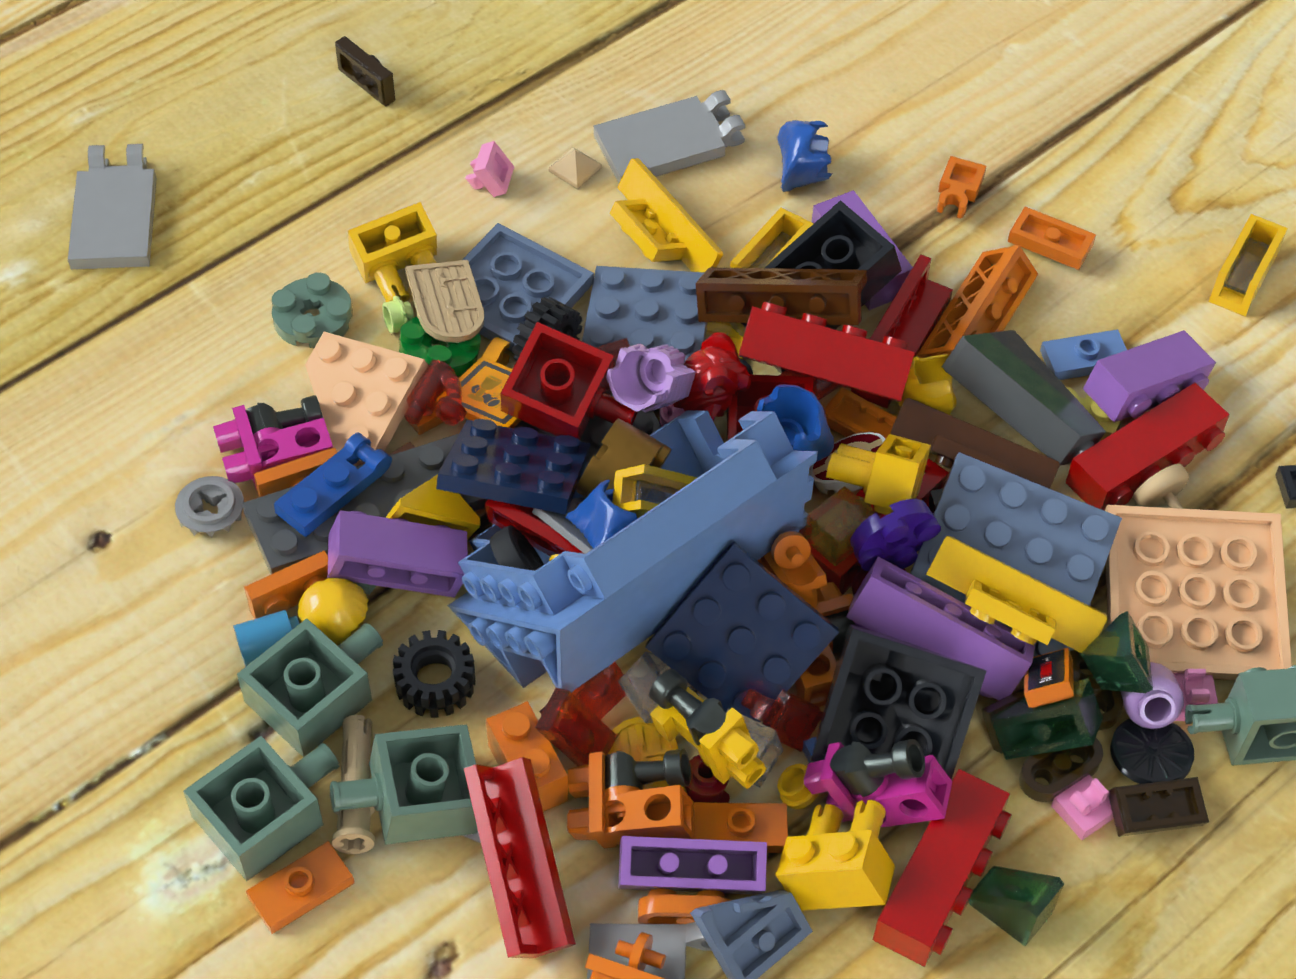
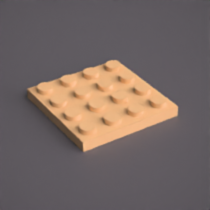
M1124 505L1106 506L1104 511L1122 518L1106 560L1109 656L1115 674H1126L1130 668L1140 663L1154 662L1162 664L1171 670L1172 673L1184 674L1186 669H1206V675H1213V679L1236 680L1239 673L1252 668L1261 667L1267 670H1277L1292 667L1281 514Z

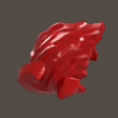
M722 332L713 333L702 342L700 350L687 358L684 365L696 371L689 396L673 403V407L684 409V411H708L714 421L716 416H724L726 409L731 404L732 396L737 391L746 392L749 390L751 377L747 367L740 362L735 344L728 335Z

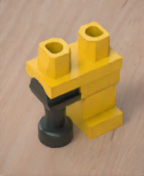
M674 669L665 671L655 680L650 689L649 697L658 706L650 713L657 732L671 742L678 734L684 737L697 748L704 764L711 768L714 777L723 784L733 777L743 787L748 789L765 773L766 767L764 762L756 756L759 751L758 745L751 739L743 715L733 707L725 714L721 701L718 699L710 698L704 701L687 686V680Z

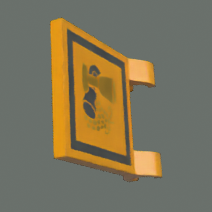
M499 337L493 338L483 356L436 399V406L472 421L487 419L495 422L497 426L514 428L521 420L501 411L500 396L513 370L506 366L509 363L510 356L504 353L510 346V342Z

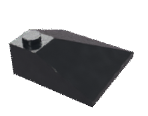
M849 624L810 760L813 762L825 760L828 745L841 742L845 747L852 745V742H860L868 748L871 754L891 753L894 744L897 742L914 739L920 744L924 756L933 755L952 780L986 670L911 643Z

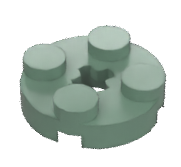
M321 272L313 273L308 278L299 279L286 285L272 296V318L275 330L289 344L297 346L296 341L309 343L310 348H315L323 332L343 337L349 329L348 323L353 316L351 298L348 292L337 282L331 281L327 274ZM309 309H319V314L313 316L311 313H304Z

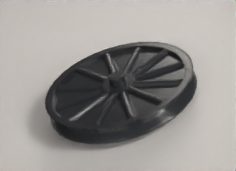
M1127 719L1115 730L1110 745L1111 757L1116 767L1123 775L1138 784L1184 779L1189 774L1194 761L1193 744L1188 735L1175 723H1171L1164 728L1148 729L1140 727L1131 719Z

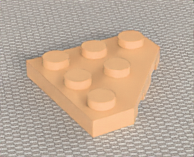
M323 332L305 364L333 448H336L337 452L344 448L345 443L353 434L358 432L371 441L372 448L385 451L430 369L425 359L328 332ZM359 460L354 465L359 466L365 463Z

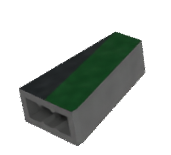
M1015 330L962 336L942 365L944 370L1047 457L1058 461L1060 466L1071 464L1075 456L1098 443L1106 433L1103 427Z

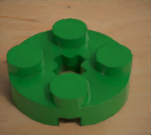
M418 317L412 318L401 326L399 352L425 359L430 367L426 377H430V373L435 372L444 373L443 379L458 378L477 362L481 344L480 334H477L470 340L453 343L434 339L424 331Z

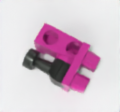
M316 395L303 398L300 408L278 412L266 403H257L256 406H252L247 410L244 405L232 408L234 420L213 426L220 453L241 447L244 448L243 452L222 457L228 481L239 483L253 479L256 490L254 478L256 472L333 448Z
M910 739L894 744L891 753L871 754L868 748L860 742H852V745L845 747L841 742L829 744L825 760L808 763L804 785L811 794L828 791L826 804L834 805L843 812L842 822H853L857 802L864 801L866 804L867 800L877 801L886 810L881 827H891L945 819L952 780L933 755L924 756L920 744L916 740Z

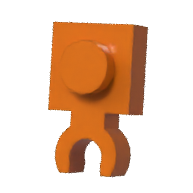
M950 156L940 180L938 192L941 194L939 195L937 212L942 213L946 205H955L958 207L957 218H963L966 213L968 200L972 202L976 200L987 166Z

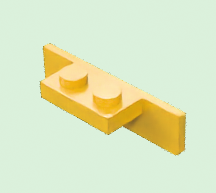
M639 158L631 159L617 187L628 200L615 201L610 211V214L619 223L621 229L632 238L642 250L643 255L652 262L682 260L691 272H705L708 268H717L723 257L721 249Z
M952 536L944 538L926 575L965 594V604L971 607L970 613L989 624H994L998 620L1012 627L1010 631L1012 635L1031 645H1035L1037 640L1048 645L1052 638L1088 656L1107 622V615Z

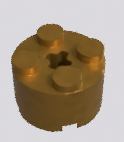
M617 419L601 443L603 445L596 456L593 455L577 485L576 492L587 498L605 480H610L606 490L614 489L615 471L643 464L662 468L672 449L628 422ZM640 487L639 499L644 500L650 489Z

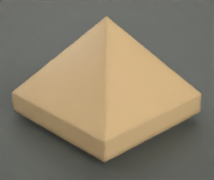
M572 147L549 167V172L579 189L602 168V164Z

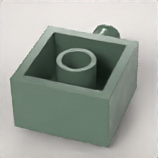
M306 618L237 673L244 702L301 756L305 757L339 729L346 717L357 714L372 701L368 673L358 664L377 648L383 646V640L370 624L364 623L361 625V628L337 646Z
M1296 665L1288 669L1267 670L1261 667L1249 669L1239 673L1225 703L1187 705L1185 709L1186 724L1193 723V725L1188 726V732L1190 734H1197L1199 732L1222 731L1232 766L1296 760Z
M467 724L375 734L369 761L372 777L370 779L343 782L332 781L330 785V800L333 812L374 807L376 811H379L385 845L477 834V824L463 769L476 764Z
M260 736L183 792L192 818L242 877L248 881L323 826L318 799L308 788L340 766L330 748L326 744L321 743L315 750L290 767L267 741Z

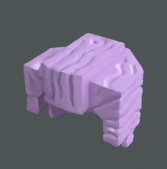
M636 344L628 348H620L616 365L613 369H608L606 378L616 401L636 412L643 411L646 413L669 406L688 397L696 371L684 365V353L679 352L677 348L674 349L673 346L669 347L665 344L646 349V346Z

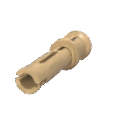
M351 715L346 717L342 723L341 782L369 779L370 776L369 761L371 756L372 721L370 718L365 720L363 715ZM366 807L335 812L338 815L337 831L332 836L333 848L345 854H361L370 851L375 844V836L370 832L371 815L375 812V808Z

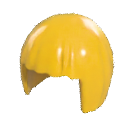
M948 354L925 358L913 357L902 399L898 402L900 408L906 398H911L948 415L951 414L952 410L957 406V399L953 392V377L942 367L949 357Z
M327 578L323 581H317L303 593L299 600V624L307 618L338 646L350 637L351 632L357 630L359 624L366 618V612L369 609L367 605L368 598L365 591L359 585L348 579Z

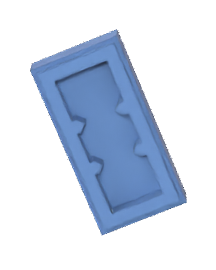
M1117 329L1042 342L1040 352L1046 366L1059 380L1090 375L1098 360L1126 351L1127 348Z

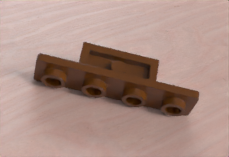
M911 398L904 400L890 432L892 435L931 445L930 453L937 455L934 462L950 470L956 455L960 452L1050 489L1060 467V463L1052 458Z

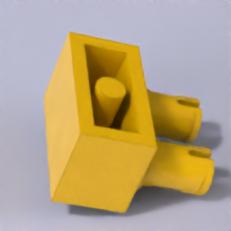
M421 202L347 230L349 250L365 284L376 280L386 302L393 301V296H399L403 302L408 301L411 297L397 272L398 270L411 265L436 263L433 256L437 255V234Z
M892 434L888 435L876 453L841 443L837 453L833 452L831 455L826 478L863 487V492L866 493L864 502L874 505L875 511L887 515L893 512L890 507L891 504L906 499H916L918 496L931 445Z
M867 800L866 804L864 801L857 802L851 829L848 832H838L844 816L838 807L825 804L823 808L822 805H817L814 808L812 822L807 835L786 838L775 875L784 889L793 894L801 911L886 905L895 864L878 839L880 827L886 813L882 804L874 800Z

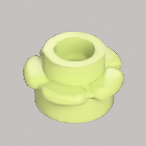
M393 296V301L384 302L382 305L384 321L391 334L400 332L401 326L414 318L413 309L409 301L403 302L399 296Z

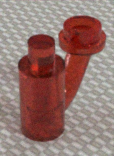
M432 360L406 400L409 408L404 414V418L409 423L418 425L423 416H431L437 407L435 411L436 416L444 423L456 426L467 415V411L462 406V385L460 379L448 364L440 360ZM446 391L447 397H441L437 402V398H439Z

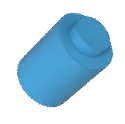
M282 610L233 625L245 667L299 625L297 616L288 618L286 610Z

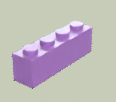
M880 557L876 558L854 594L846 616L859 627L911 643L986 670L979 694L988 698L993 697L1001 700L1010 696L1033 661L1035 645L1016 638L1010 632L1012 629L998 621H995L994 624H989L978 619L970 613V606Z

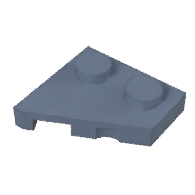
M782 889L699 907L690 912L727 979H758L813 932L793 894Z

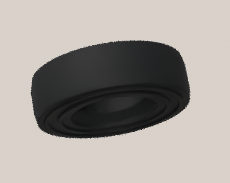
M512 525L504 527L490 538V545L499 565L536 571L544 565L534 547L516 527Z

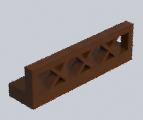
M708 268L696 282L698 321L748 323L752 306L761 309L763 302L787 308L785 316L799 320L802 319L803 313L827 319L826 325H859L862 321L861 291L867 283V270Z

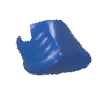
M793 120L786 122L780 128L777 139L782 153L783 175L781 188L783 192L824 181L831 177L832 173H828L827 165L831 163V156L827 154L829 139L828 137L816 134L819 128L828 127L825 122Z
M782 384L776 386L768 397L759 400L757 411H775L793 450L818 451L816 462L830 455L834 448V437L830 432L824 407L814 393L797 385Z
M610 480L601 482L574 511L569 512L565 517L584 534L592 549L638 519L636 513L623 510L612 503L614 489L606 490Z

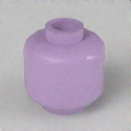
M1154 662L1140 663L1130 668L1122 678L1119 688L1123 699V706L1130 719L1140 727L1148 729L1164 728L1173 723L1181 714L1184 706L1183 692L1172 671L1162 664Z

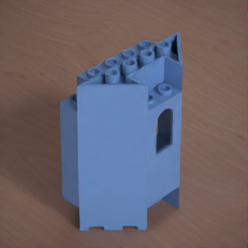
M687 410L650 436L672 449L662 469L697 477V479L675 494L650 489L644 500L657 503L658 505L586 554L564 551L549 561V555L534 547L544 563L536 571L498 564L490 545V538L501 528L492 525L469 540L474 552L458 562L465 574L462 576V582L468 592L447 606L469 628L474 639L480 645L485 646L523 688L547 672L560 697L563 699L653 635L733 542L737 543L753 558L759 560L771 551L774 540L780 534L788 531L798 532L808 525L809 514L804 510V505L812 497L814 478L809 475V468L816 463L818 451L793 450L775 411L749 412L738 420L743 431L724 443L708 411ZM575 491L573 499L583 497V495Z

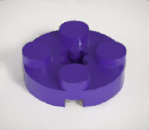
M906 499L890 505L893 510L892 513L880 519L876 512L858 526L851 537L850 545L864 571L870 570L877 557L888 561L900 569L907 568L916 561L918 556L916 552L920 550L923 542L933 539L940 533V524L923 500Z

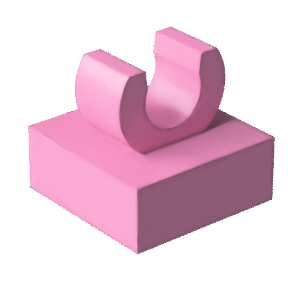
M495 141L482 144L478 158L470 163L474 173L466 175L465 179L473 189H481L485 186L493 197L506 194L514 165Z
M1186 669L1184 674L1173 673L1184 697L1183 709L1175 721H1185V709L1189 704L1218 703L1213 675H1206V669Z
M1090 775L1054 797L1051 805L1081 840L1114 819L1108 797L1110 792L1097 778L1093 779Z

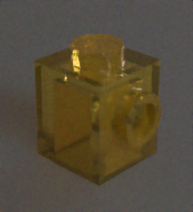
M844 486L807 515L805 538L813 548L836 567L853 553L854 550L850 545V540L855 530L864 520L876 512L869 503L864 502L863 497L856 496Z

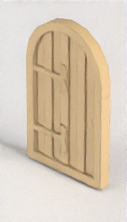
M468 260L406 266L405 272L416 307L417 317L426 333L434 339L453 343L470 340L479 334L484 325V307L482 306Z

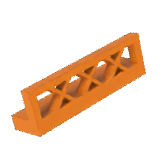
M1020 245L982 252L916 356L919 358L948 354L949 356L962 336L1004 331L1038 276L1037 271Z

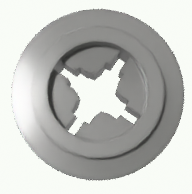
M218 476L202 477L190 482L180 491L175 502V512L181 527L189 528L194 536L199 532H204L212 538L215 531L224 529L229 532L233 522L241 521L244 498L240 488L234 482ZM202 499L212 506L217 505L218 513L212 514L208 510L204 511Z

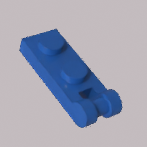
M355 433L347 440L344 448L275 501V513L300 534L307 537L323 522L380 478L389 469L392 457L382 449L375 450L372 448L371 441L363 434ZM359 460L363 461L365 464L361 468L357 469L354 466Z

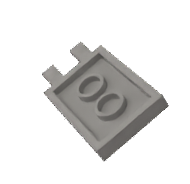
M719 90L712 93L702 103L697 96L597 124L593 127L594 137L618 183H620L630 160L634 158H639L656 177L724 157L725 147L738 146L745 142V138L740 130L745 129V124L740 115L730 116L725 105L730 104L731 100L725 90Z
M127 144V165L109 166L108 158L105 159V145H91L88 147L89 171H77L68 251V262L71 270L150 267L157 178L154 169H147V158L143 157V144Z

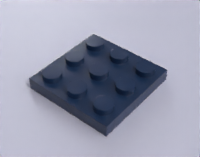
M487 419L467 420L438 472L436 489L567 514L587 464L591 444L580 442L576 437L569 435L554 437L538 434L536 430L528 427L513 429L497 426L495 422Z
M733 542L647 641L645 648L668 667L676 670L707 699L715 698L720 700L725 714L732 707L743 715L750 734L839 633V629L737 543Z

